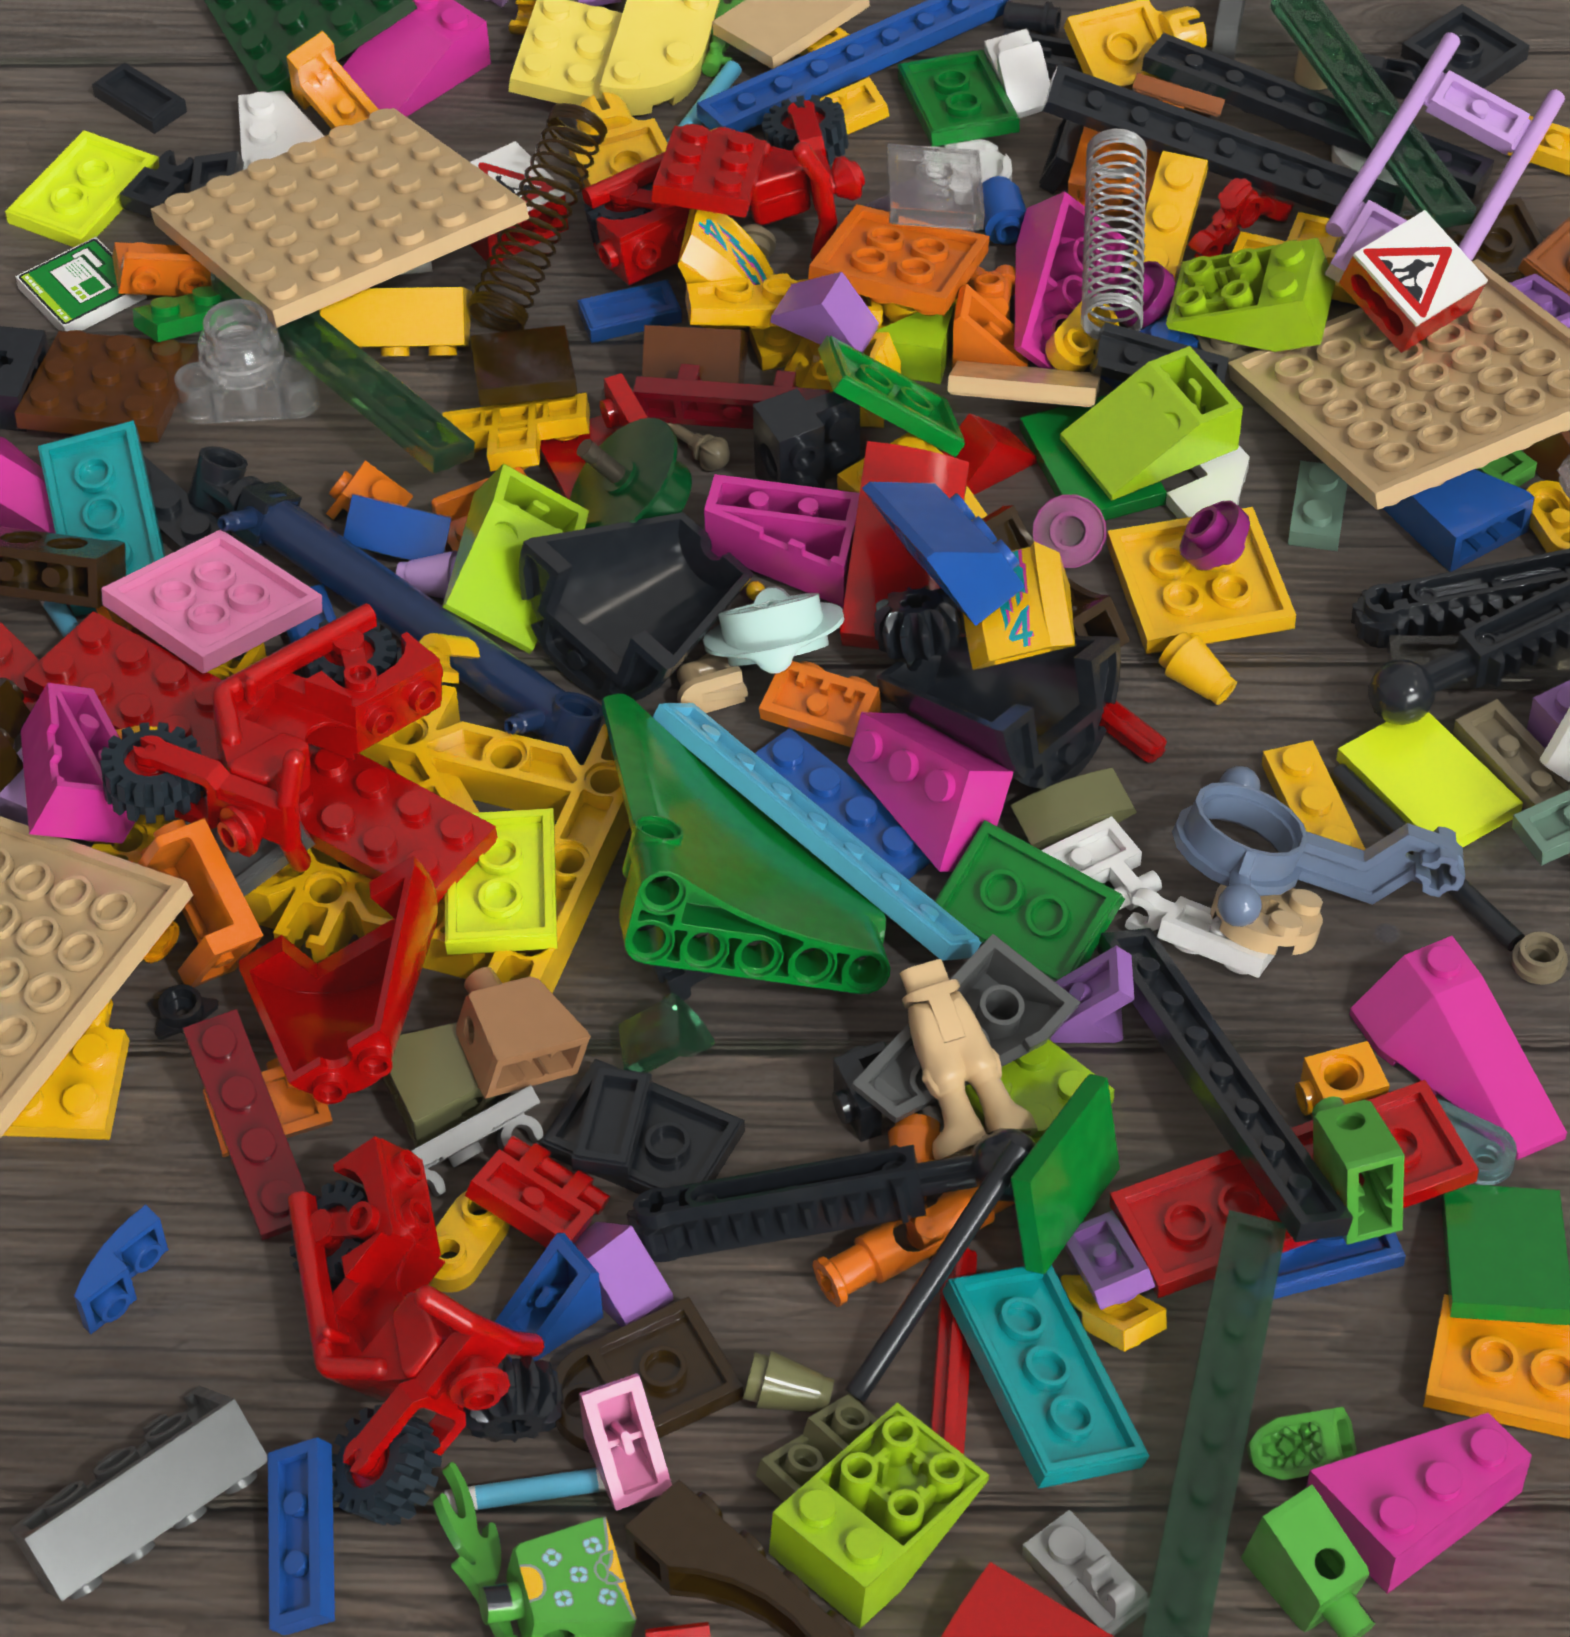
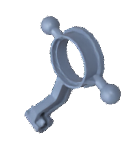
M1235 766L1227 769L1221 776L1219 783H1211L1201 788L1193 805L1180 812L1172 830L1176 848L1190 865L1211 880L1227 886L1220 894L1217 906L1223 920L1237 927L1253 924L1259 917L1262 908L1260 896L1281 895L1295 887L1298 880L1372 905L1410 881L1422 884V892L1430 896L1440 897L1447 891H1458L1465 880L1463 847L1456 841V832L1438 826L1434 831H1430L1407 823L1369 848L1361 850L1307 832L1304 824L1290 808L1273 796L1260 791V780L1255 771L1244 766ZM1217 819L1231 822L1249 829L1272 844L1278 853L1256 850L1238 843L1215 828L1210 820ZM1413 851V855L1408 854L1407 852Z

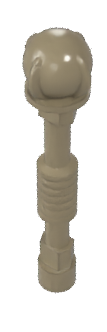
M667 423L673 429L676 437L688 444L689 449L693 451L694 459L700 462L704 470H718L725 467L729 462L730 450L724 438L714 437L711 434L704 436L700 433L694 434L680 424Z

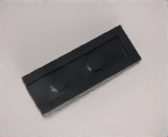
M1105 322L1099 331L1098 339L1094 345L1093 353L1095 356L1091 361L1090 371L1096 375L1124 382L1146 363L1188 346ZM1191 347L1224 384L1229 357Z

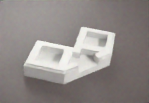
M1239 446L1237 450L1191 468L1200 479L1167 492L1166 506L1178 519L1193 517L1201 509L1220 501L1231 500L1238 505L1243 483H1245L1250 457Z

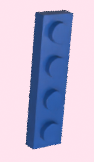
M791 728L755 752L759 758L908 880L931 863L876 796Z

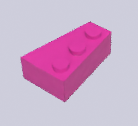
M861 712L847 759L849 765L939 872L954 871L984 820L998 826L1014 771L1003 767L906 713Z
M1485 1413L1311 1469L1309 1471L1307 1487L1310 1485L1314 1486L1367 1565L1370 1577L1388 1594L1519 1495L1523 1490L1532 1455L1489 1413Z

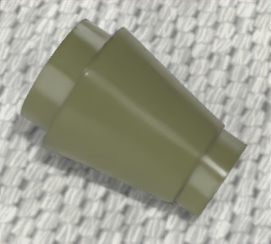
M770 1350L769 1356L754 1352L743 1399L757 1402L756 1409L818 1412L829 1405L835 1379L823 1376L822 1373Z

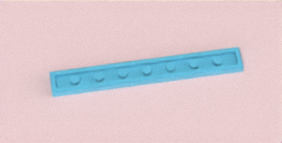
M664 703L658 705L653 718L684 747L942 961L967 959L978 950L982 943L979 940L980 938L694 703Z

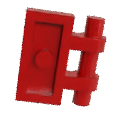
M515 1135L510 1138L503 1151L499 1149L471 1180L465 1197L546 1248L556 1233H565L574 1244L588 1228L594 1214L600 1215L610 1199V1195L593 1185L594 1178L581 1170L573 1173L551 1159V1151L537 1142L530 1146Z

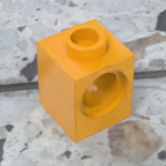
M1365 1041L1304 1057L1301 1080L1295 1084V1094L1301 1112L1305 1116L1311 1115L1313 1119V1108L1322 1099L1336 1096L1343 1099L1345 1104L1360 1100H1370L1388 1093L1390 1085L1369 1042Z

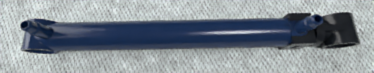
M207 446L201 448L187 496L191 503L203 510L220 514L225 513L226 515L220 516L218 519V527L222 531H232L254 548L265 545L270 546L356 608L365 603L369 604L375 611L377 622L400 639L401 635L405 632H408L417 641H420L423 636L429 633L470 638L479 648L480 658L470 659L451 656L450 665L459 673V680L511 716L504 722L506 732L509 734H523L532 731L541 737V741L569 747L578 763L586 761L603 718L602 706L596 700L580 693L565 692L455 614L442 608V605L300 508L302 497L281 482L265 483L255 476L244 477L248 463L242 455L222 447Z

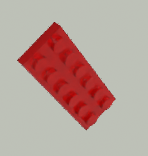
M1426 1080L1367 1100L1372 1102L1404 1153L1403 1209L1477 1182L1479 1168ZM1313 1120L1291 1129L1313 1159ZM1232 1149L1110 1193L1109 1206L1147 1264L1155 1284L1153 1290L1157 1298L1316 1241L1295 1242ZM1359 1173V1183L1362 1187L1365 1182L1363 1176Z

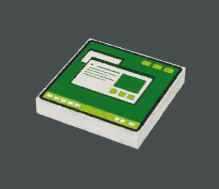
M97 237L15 276L18 289L60 331H83L147 298V295L119 294L112 257L113 253Z

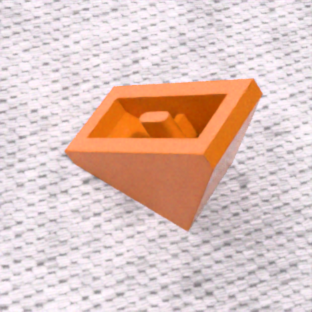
M968 284L960 287L953 321L952 369L957 361L1028 367L1029 360L1014 349L1015 325Z

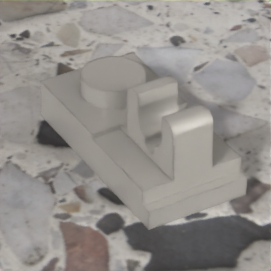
M1070 1510L1023 1544L1022 1557L1076 1614L1109 1634L1115 1636L1151 1608V1601L1147 1598L1148 1593Z

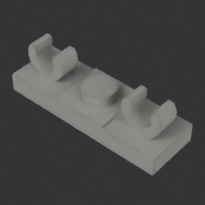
M531 1085L411 1151L417 1157L423 1159L427 1185L430 1187L435 1198L443 1194L446 1188L442 1177L437 1172L429 1170V1168L446 1159L450 1160L454 1168L483 1152L479 1141L490 1134L498 1131L497 1145L502 1151L510 1140L514 1128L524 1129L532 1143L543 1138V1129L540 1123L535 1118L524 1114L541 1103Z

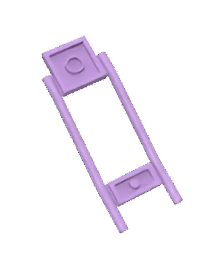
M1446 33L1325 226L1327 233L1333 237L1342 236L1345 240L1324 275L1339 283L1355 252L1407 221L1371 200H1368L1367 203H1364L1363 200L1423 105L1427 106L1425 110L1427 113L1504 155H1507L1508 152L1513 153L1458 246L1472 261L1564 103L1565 96L1558 90H1550L1532 120L1528 119L1529 113L1450 70L1447 74L1443 73L1460 45V39L1457 35Z

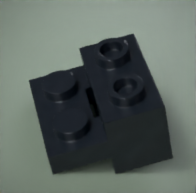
M797 388L753 404L755 476L758 480L825 488V480L836 477L838 473L860 461V406L834 391L806 401Z

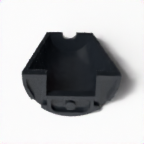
M684 512L640 519L636 523L628 521L530 538L523 541L519 560V582L522 600H531L537 622L531 624V627L550 660L571 682L597 698L603 699L609 695L626 694L635 701L655 692L667 681L719 619L718 614L724 612L745 588L754 573L730 552L722 555V557L715 555L711 551L712 544L708 533Z
M960 633L959 645L953 649H948L947 655L929 657L928 662L924 659H915L910 663L908 662L907 665L904 662L897 661L876 678L882 702L891 703L920 722L975 750L1003 767L1014 771L1012 777L1027 786L1046 789L1049 786L1076 777L1090 762L1104 738L1107 729L1104 726H1099L1106 703H1116L1121 668L1120 638L1109 636H1075V646L973 670L966 633Z

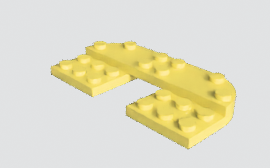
M536 0L510 76L508 92L558 104L571 103L579 106L588 97L594 95L602 110L608 109L602 97V92H610L624 100L632 116L652 113L653 106L667 100L672 105H675L689 95L699 80L702 64L709 47L712 21L716 18L721 0H627L623 13L570 0Z

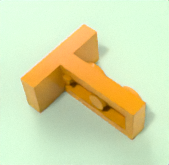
M323 31L286 56L293 97L304 110L312 105L331 129L363 121L369 118L371 113L378 110L336 61L334 43Z

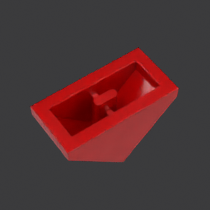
M971 413L967 415L959 426L965 445L956 458L969 462L967 487L973 495L1037 462V456L1004 426ZM941 450V452H942L944 455L954 457V456H952V455H950V454H948V453H946V452H944V451Z

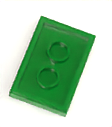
M984 50L911 61L897 65L898 80L932 147L1020 132V118Z
M826 336L819 346L818 352L832 390L835 393L955 458L957 457L965 442L946 398L833 336Z
M1107 395L1097 397L1095 405ZM1067 405L1020 417V431L1030 450L1037 456V463L1056 497L1061 495H1079L1089 499L1101 510L1105 521L1166 505L1167 492L1161 481L1111 501L1060 439V433L1092 407Z
M984 820L935 902L980 938L979 940L982 942V945L994 934L1056 982L1088 962L1099 944L1101 933L1106 932L1125 898L1121 893Z
M1089 1074L1083 1080L1011 1177L1024 1266L1027 1271L1040 1274L1047 1272L1120 1170L1108 1077Z
M1469 1184L1442 1194L1441 1206L1450 1317L1570 1325V1271L1560 1190Z

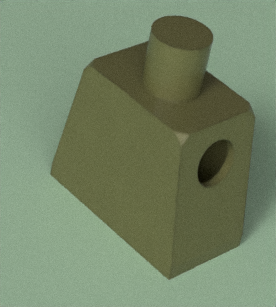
M457 1022L400 1035L392 1058L393 1068L388 1075L382 1077L416 1148L497 1104L496 1096L485 1099L479 1089L457 1037Z

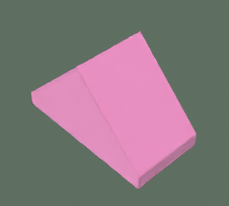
M636 1373L579 1393L584 1439L613 1508L616 1511L659 1496L670 1488L672 1483L640 1376Z

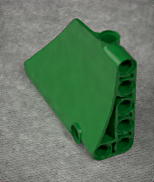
M626 694L605 696L601 706L632 832L622 868V873L627 880L619 911L620 928L628 955L635 961L643 964L856 994H870L882 988L887 983L891 971L883 946L886 930L885 913L684 747L633 698ZM645 925H655L648 930H638ZM699 933H709L702 938H692ZM763 940L761 943L757 945L747 946L749 943L753 941ZM816 948L815 950L809 953H801L806 949ZM861 956L867 957L860 961H854Z

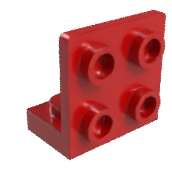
M622 373L604 378L605 399L599 402L601 415L590 419L589 434L579 435L567 441L556 439L541 440L540 454L562 495L569 500L576 479L586 463L577 455L578 446L586 439H590L600 446L609 436L623 426L639 419L648 418Z

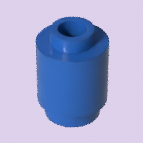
M991 177L979 186L976 196V207L986 235L990 236L989 240L995 244L1007 245L1017 242L1026 212V206L1020 189L1007 177Z

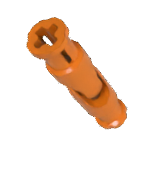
M978 1187L942 1193L936 1204L926 1209L925 1216L910 1218L909 1222L905 1223L908 1242L912 1247L921 1251L908 1252L902 1249L895 1241L893 1229L902 1224L901 1220L882 1223L856 1237L854 1246L830 1259L821 1256L814 1260L812 1267L815 1277L827 1299L836 1307L847 1303L849 1294L873 1281L881 1284L934 1255ZM998 1201L980 1229L994 1222L995 1214L1015 1203Z

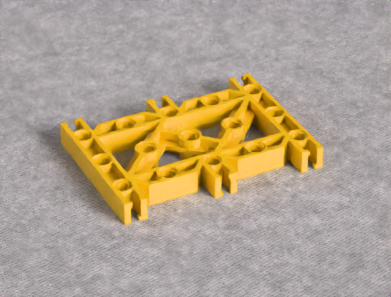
M264 643L247 651L241 661H236L233 658L208 671V673L221 680H225L267 657ZM442 685L441 707L363 750L360 754L470 813H480L473 800L512 810L553 808L554 819L557 821L555 824L558 949L509 950L492 953L447 955L445 946L444 896L437 904V924L422 968L467 979L475 970L490 967L502 983L531 976L539 979L553 994L630 826L606 724H603L585 763L580 765L569 747L517 734H509L464 721L461 722L456 688ZM205 787L204 791H201V797H203V795L206 792ZM140 814L123 844L96 841L91 848L137 864L142 857L140 852L155 839L153 833L173 820L166 822L162 814L156 815V823H146L145 815ZM311 847L307 850L311 857V865L307 871L296 872L288 864L247 894L245 899L258 925L275 929L273 932L274 939L283 935L298 949H301L305 942L306 948L311 949L313 961L319 963L346 947L352 935L356 934L361 938L393 919V917L370 898L369 882L372 879L361 873L340 868L338 865L339 861Z

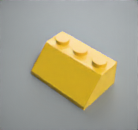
M464 287L365 289L320 309V347L333 348V357H362V348H381V357L410 356L409 347H428L429 356H457V347L469 346L471 313L468 310L469 299H471L472 291Z

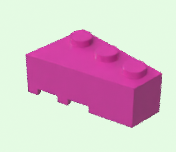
M714 474L704 508L705 532L708 533L711 540V551L719 557L730 552L752 571L807 593H819V598L843 607L860 493Z
M47 683L20 730L29 834L80 839L89 842L100 841L123 844L135 821L128 820L127 810L118 815L113 811V804L108 805L103 789L100 762L102 760L101 752L103 747L109 748L108 740L113 735L118 738L120 737L94 689Z

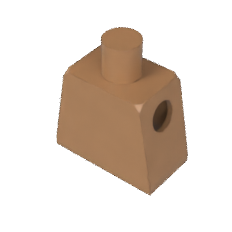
M490 967L477 969L467 977L464 987L468 995L465 997L456 1025V1033L485 1099L578 1073L591 1036L539 979L529 976L502 983Z

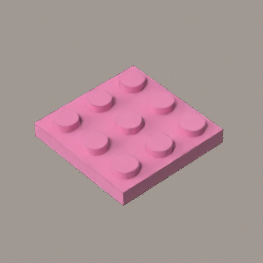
M221 529L101 588L102 605L203 674L322 612V595Z

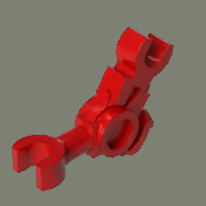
M1246 178L1233 179L1218 195L1221 208L1212 217L1213 222L1206 229L1195 234L1190 240L1188 247L1196 252L1195 258L1221 255L1223 247L1225 245L1228 247L1240 233V227L1244 229L1250 227L1260 215H1265L1277 221H1286L1295 203L1288 200H1279L1275 198L1274 194L1263 190L1259 195L1252 188L1251 182Z

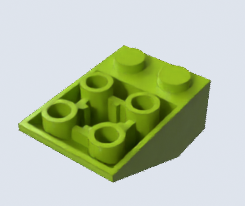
M1319 239L1291 240L1274 246L1257 249L1245 248L1234 253L1211 257L1200 256L1192 260L1183 261L1166 321L1168 329L1273 352L1321 345L1335 280L1324 275L1329 264Z
M1191 346L1146 363L1060 433V439L1112 501L1237 450L1239 447L1243 406Z
M503 463L473 495L442 608L530 654L538 641L531 627V624L537 622L531 600H522L519 560L523 541L534 537L585 529L589 510Z
M896 1403L773 1511L769 1554L861 1629L903 1590L988 1482L989 1474L903 1406Z

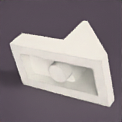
M1027 29L984 41L986 56L1019 118L1042 112L1050 87V80L1040 42H1032Z

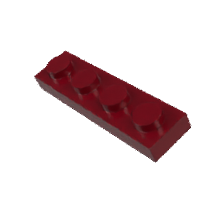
M237 1009L184 1027L183 1034L261 1241L292 1230L287 1199L295 1192H307Z

